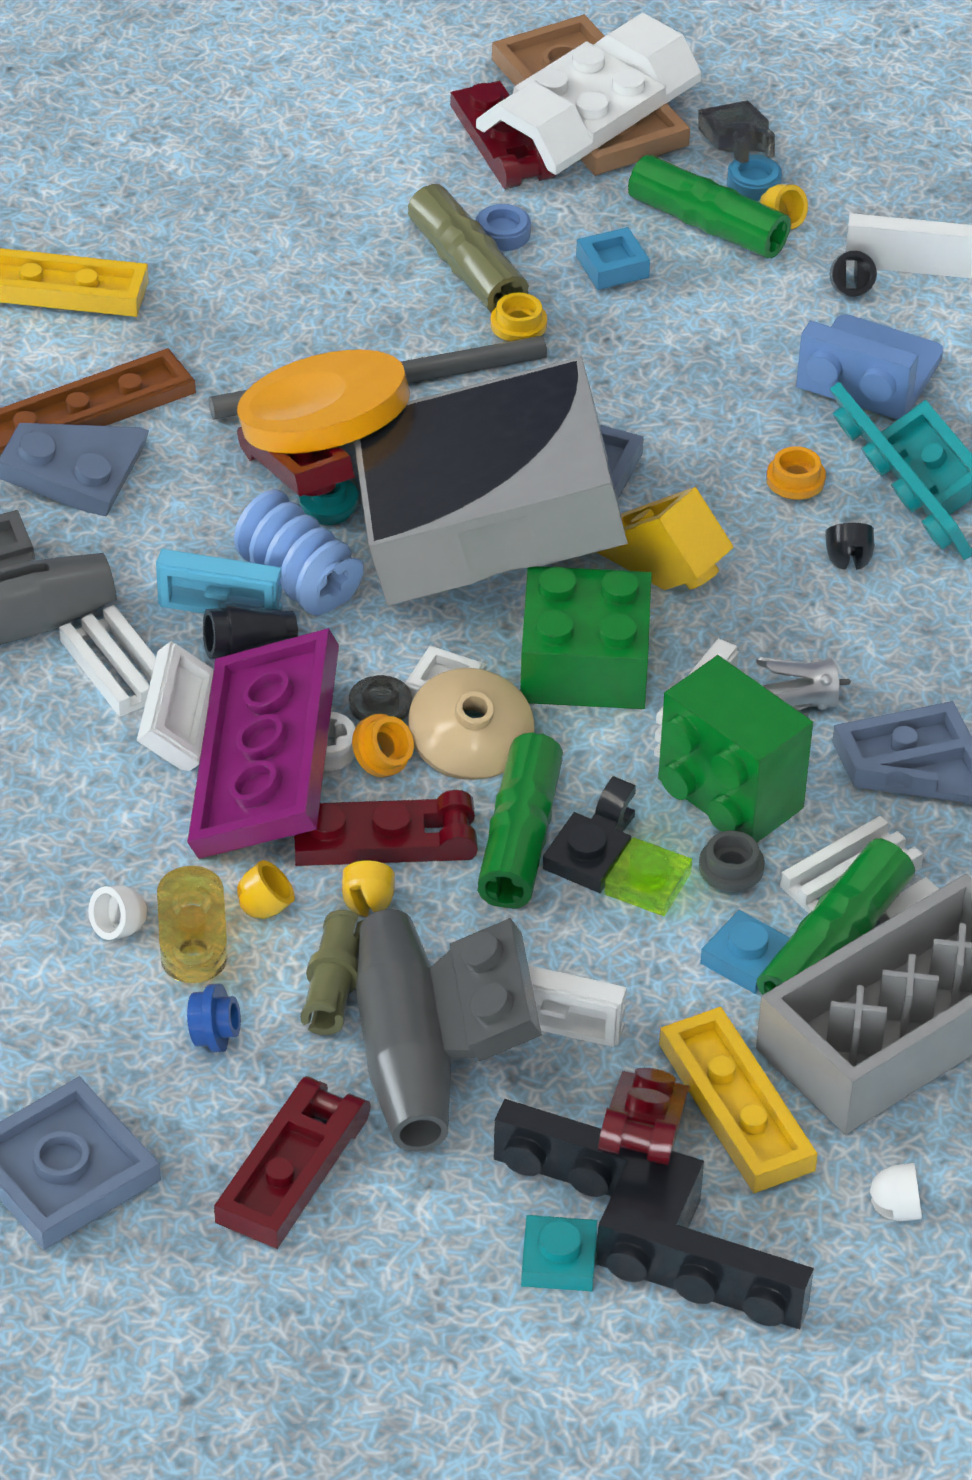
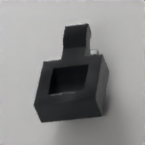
M612 776L601 793L595 814L591 819L573 812L544 853L543 869L601 893L631 852V835L623 831L635 817V810L627 806L636 794V785Z

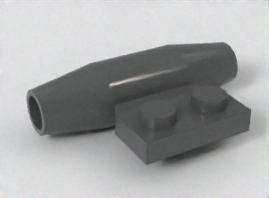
M14 510L0 514V645L49 632L117 600L113 576L104 553L35 559L33 545L19 511Z
M395 909L380 910L372 913L362 922L359 939L356 995L369 1078L394 1143L407 1151H426L440 1145L448 1135L451 1080L450 1058H477L479 1061H482L542 1036L523 936L512 919L508 918L450 943V950L431 966L414 923L405 912Z

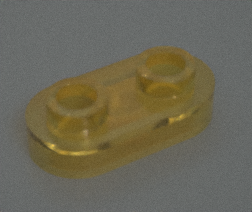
M200 866L176 868L168 872L160 880L157 888L161 965L164 971L175 980L184 983H201L219 975L227 963L224 887L219 876L207 868ZM187 904H198V905H200V906L189 905V906L183 907L184 905H187ZM198 953V954H200V955H188V954Z

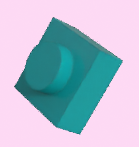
M526 1215L521 1286L593 1292L597 1220Z

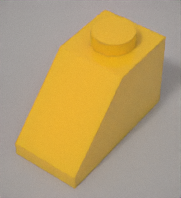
M695 486L622 513L621 517L628 544L596 553L629 571L652 572L651 583L663 590L683 584L689 590L705 584L719 572L716 563L732 550L734 546Z

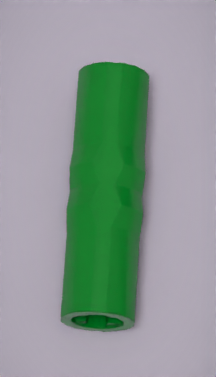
M647 154L636 163L629 178L628 193L632 198L670 214L685 224L698 227L707 234L723 238L765 258L772 259L777 256L784 247L790 233L791 219L788 215L743 196L732 188L719 185L710 178L691 173L653 155Z
M524 733L516 737L510 745L501 787L495 799L494 814L490 819L489 837L477 882L479 895L492 906L518 909L528 904L532 898L542 850L546 844L547 827L551 822L553 800L563 761V750L560 744L545 734Z
M873 839V841L869 842L834 886L819 899L814 910L800 922L795 933L758 976L756 984L759 992L764 995L874 929L878 920L914 877L916 870L910 857L900 847L885 839Z

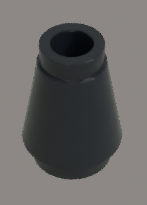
M221 602L218 608L206 609L203 617V641L208 658H220L298 637V624L294 611H281L278 609Z

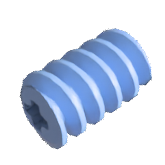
M272 489L264 491L255 497L244 509L237 522L234 543L239 555L251 563L281 567L282 577L279 585H282L285 594L290 599L297 601L305 612L315 616L327 613L349 601L359 587L364 573L363 561L358 558H351L352 552L345 542L336 540L333 532L321 527L313 516L305 514L302 507L297 503L291 502L283 491Z

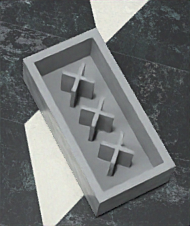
M967 873L761 996L756 1049L845 1135L972 1056V878Z

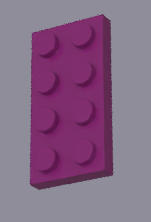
M329 628L215 659L187 843L198 859L317 829L339 644Z

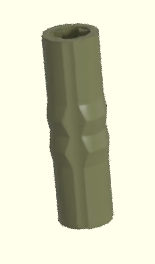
M431 184L422 187L413 195L408 204L409 218L434 246L439 257L450 266L452 272L459 279L464 281L490 313H492L497 306V302L503 296L517 292L529 293V285L526 279L499 250L496 241L485 233L481 224L470 217L445 187L440 184Z

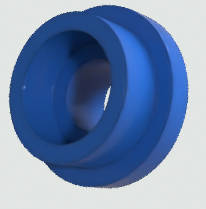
M220 983L208 984L203 992H193L189 997L187 1023L193 1044L196 1047L208 1046L212 1052H225L229 1037H237L239 1035L241 1027L239 1003L235 996H228L225 987Z

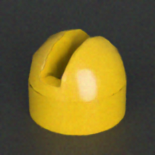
M778 184L770 187L761 196L759 202L788 215L791 219L790 229L800 226L808 212L806 194L797 185Z
M266 860L259 861L249 869L237 885V896L241 909L247 915L254 918L267 919L275 916L295 900L293 887L287 877L278 867Z
M358 861L344 868L342 872V895L350 911L362 917H368L370 908L373 912H377L389 907L395 887V873L391 867L377 861Z

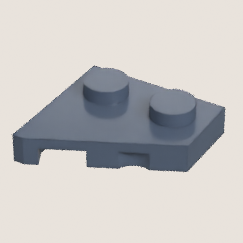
M19 423L0 456V479L84 512L107 516L146 444L149 430L141 427Z
M953 701L834 725L832 743L854 787L972 803V736Z

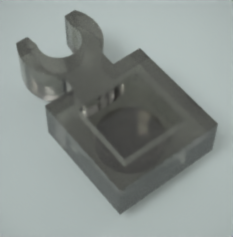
M748 100L698 110V129L718 150L734 152V159L740 163L749 162V152L752 151L762 152L768 158L775 157V134L769 129V120Z

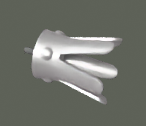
M763 657L756 658L759 666L768 668L772 673L801 677L762 685L798 711L808 707H817L820 710L836 707L839 700V685H849L851 683V680L848 678L839 679L837 667L831 658L824 660L815 658L809 663Z

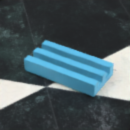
M161 549L156 561L158 604H160V607L204 614L206 609L218 608L221 602L282 611V603H279L282 596V585H279L282 577L281 567Z

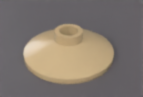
M459 668L434 676L418 690L410 706L408 727L413 736L415 750L430 767L445 776L475 780L495 777L504 773L511 743L521 734L534 733V717L527 699L507 679L482 669ZM464 710H475L484 716L481 718H471L464 713Z

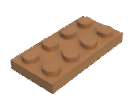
M583 14L492 42V60L516 86L587 41L594 45L605 36ZM666 103L580 160L596 176L637 163L647 154L659 156L689 146L690 128Z

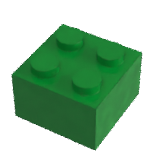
M543 566L527 567L520 691L529 704L645 709L652 572Z
M716 655L664 692L658 779L671 796L678 800L686 799L707 814L712 824L719 831H740L748 834L758 843L804 808L813 721L721 656Z

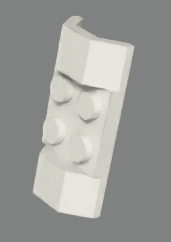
M641 13L603 37L594 45L587 41L514 86L512 95L476 119V128L486 132L501 121L533 139L547 170L557 175L701 81V70L683 34L651 16Z

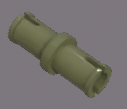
M349 910L332 911L326 916L323 923V934L319 950L311 955L306 970L310 986L300 1018L303 1025L311 1021L308 1030L318 1035H332L342 1029L349 993L356 989L360 927L364 920L356 924L359 915Z

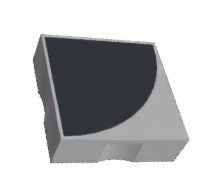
M582 356L408 401L402 412L387 425L354 441L368 546L387 606L471 585L507 571L544 566L628 544L607 462L608 457Z

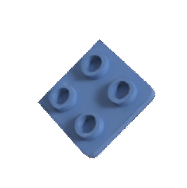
M847 314L838 316L831 327L810 320L801 333L796 387L835 399L829 388L840 382L861 408L898 420L912 409L942 361L943 346L938 342Z

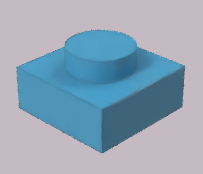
M629 227L577 239L576 257L597 290L649 278L650 259Z
M738 910L701 949L700 964L756 994L759 991L756 984L758 976L790 937Z

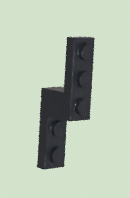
M504 1099L495 1117L494 1160L505 1163L511 1170L521 1175L535 1176L541 1174L570 1183L577 1191L587 1196H611L598 1226L596 1265L608 1268L612 1274L624 1281L640 1282L646 1280L674 1289L683 1298L693 1303L708 1304L715 1302L743 1311L750 1319L765 1326L783 1324L800 1330L809 1308L814 1268L689 1229L701 1201L704 1160L672 1151L669 1165L647 1161L648 1153L621 1148L619 1154L598 1150L601 1128Z

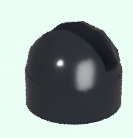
M861 251L843 253L831 265L830 281L834 289L844 296L856 297L865 294L873 287L876 281L877 270L875 263L871 257ZM846 261H855L854 282L856 288H846Z
M843 523L826 529V550L830 561L837 568L845 570L849 564L850 556L853 557L856 570L868 565L875 547L874 528L871 525Z

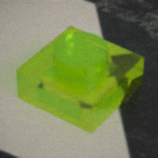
M632 837L605 880V895L665 917L691 874L692 858Z

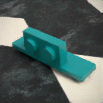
M840 382L829 388L840 406L832 414L851 441H854L859 436L865 439L868 444L862 447L861 450L881 477L891 471L898 479L891 484V487L910 513H913L920 507L926 513L927 517L921 523L936 545L943 550L951 544L963 560L971 557L972 549L959 526L950 515L972 500V453L927 400H924L886 429L880 431Z

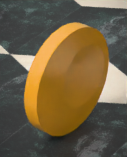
M340 350L292 362L262 377L242 395L237 406V413L244 437L254 447L274 453H308L353 442L384 427L406 407L410 398V389L404 367L394 356L374 350Z

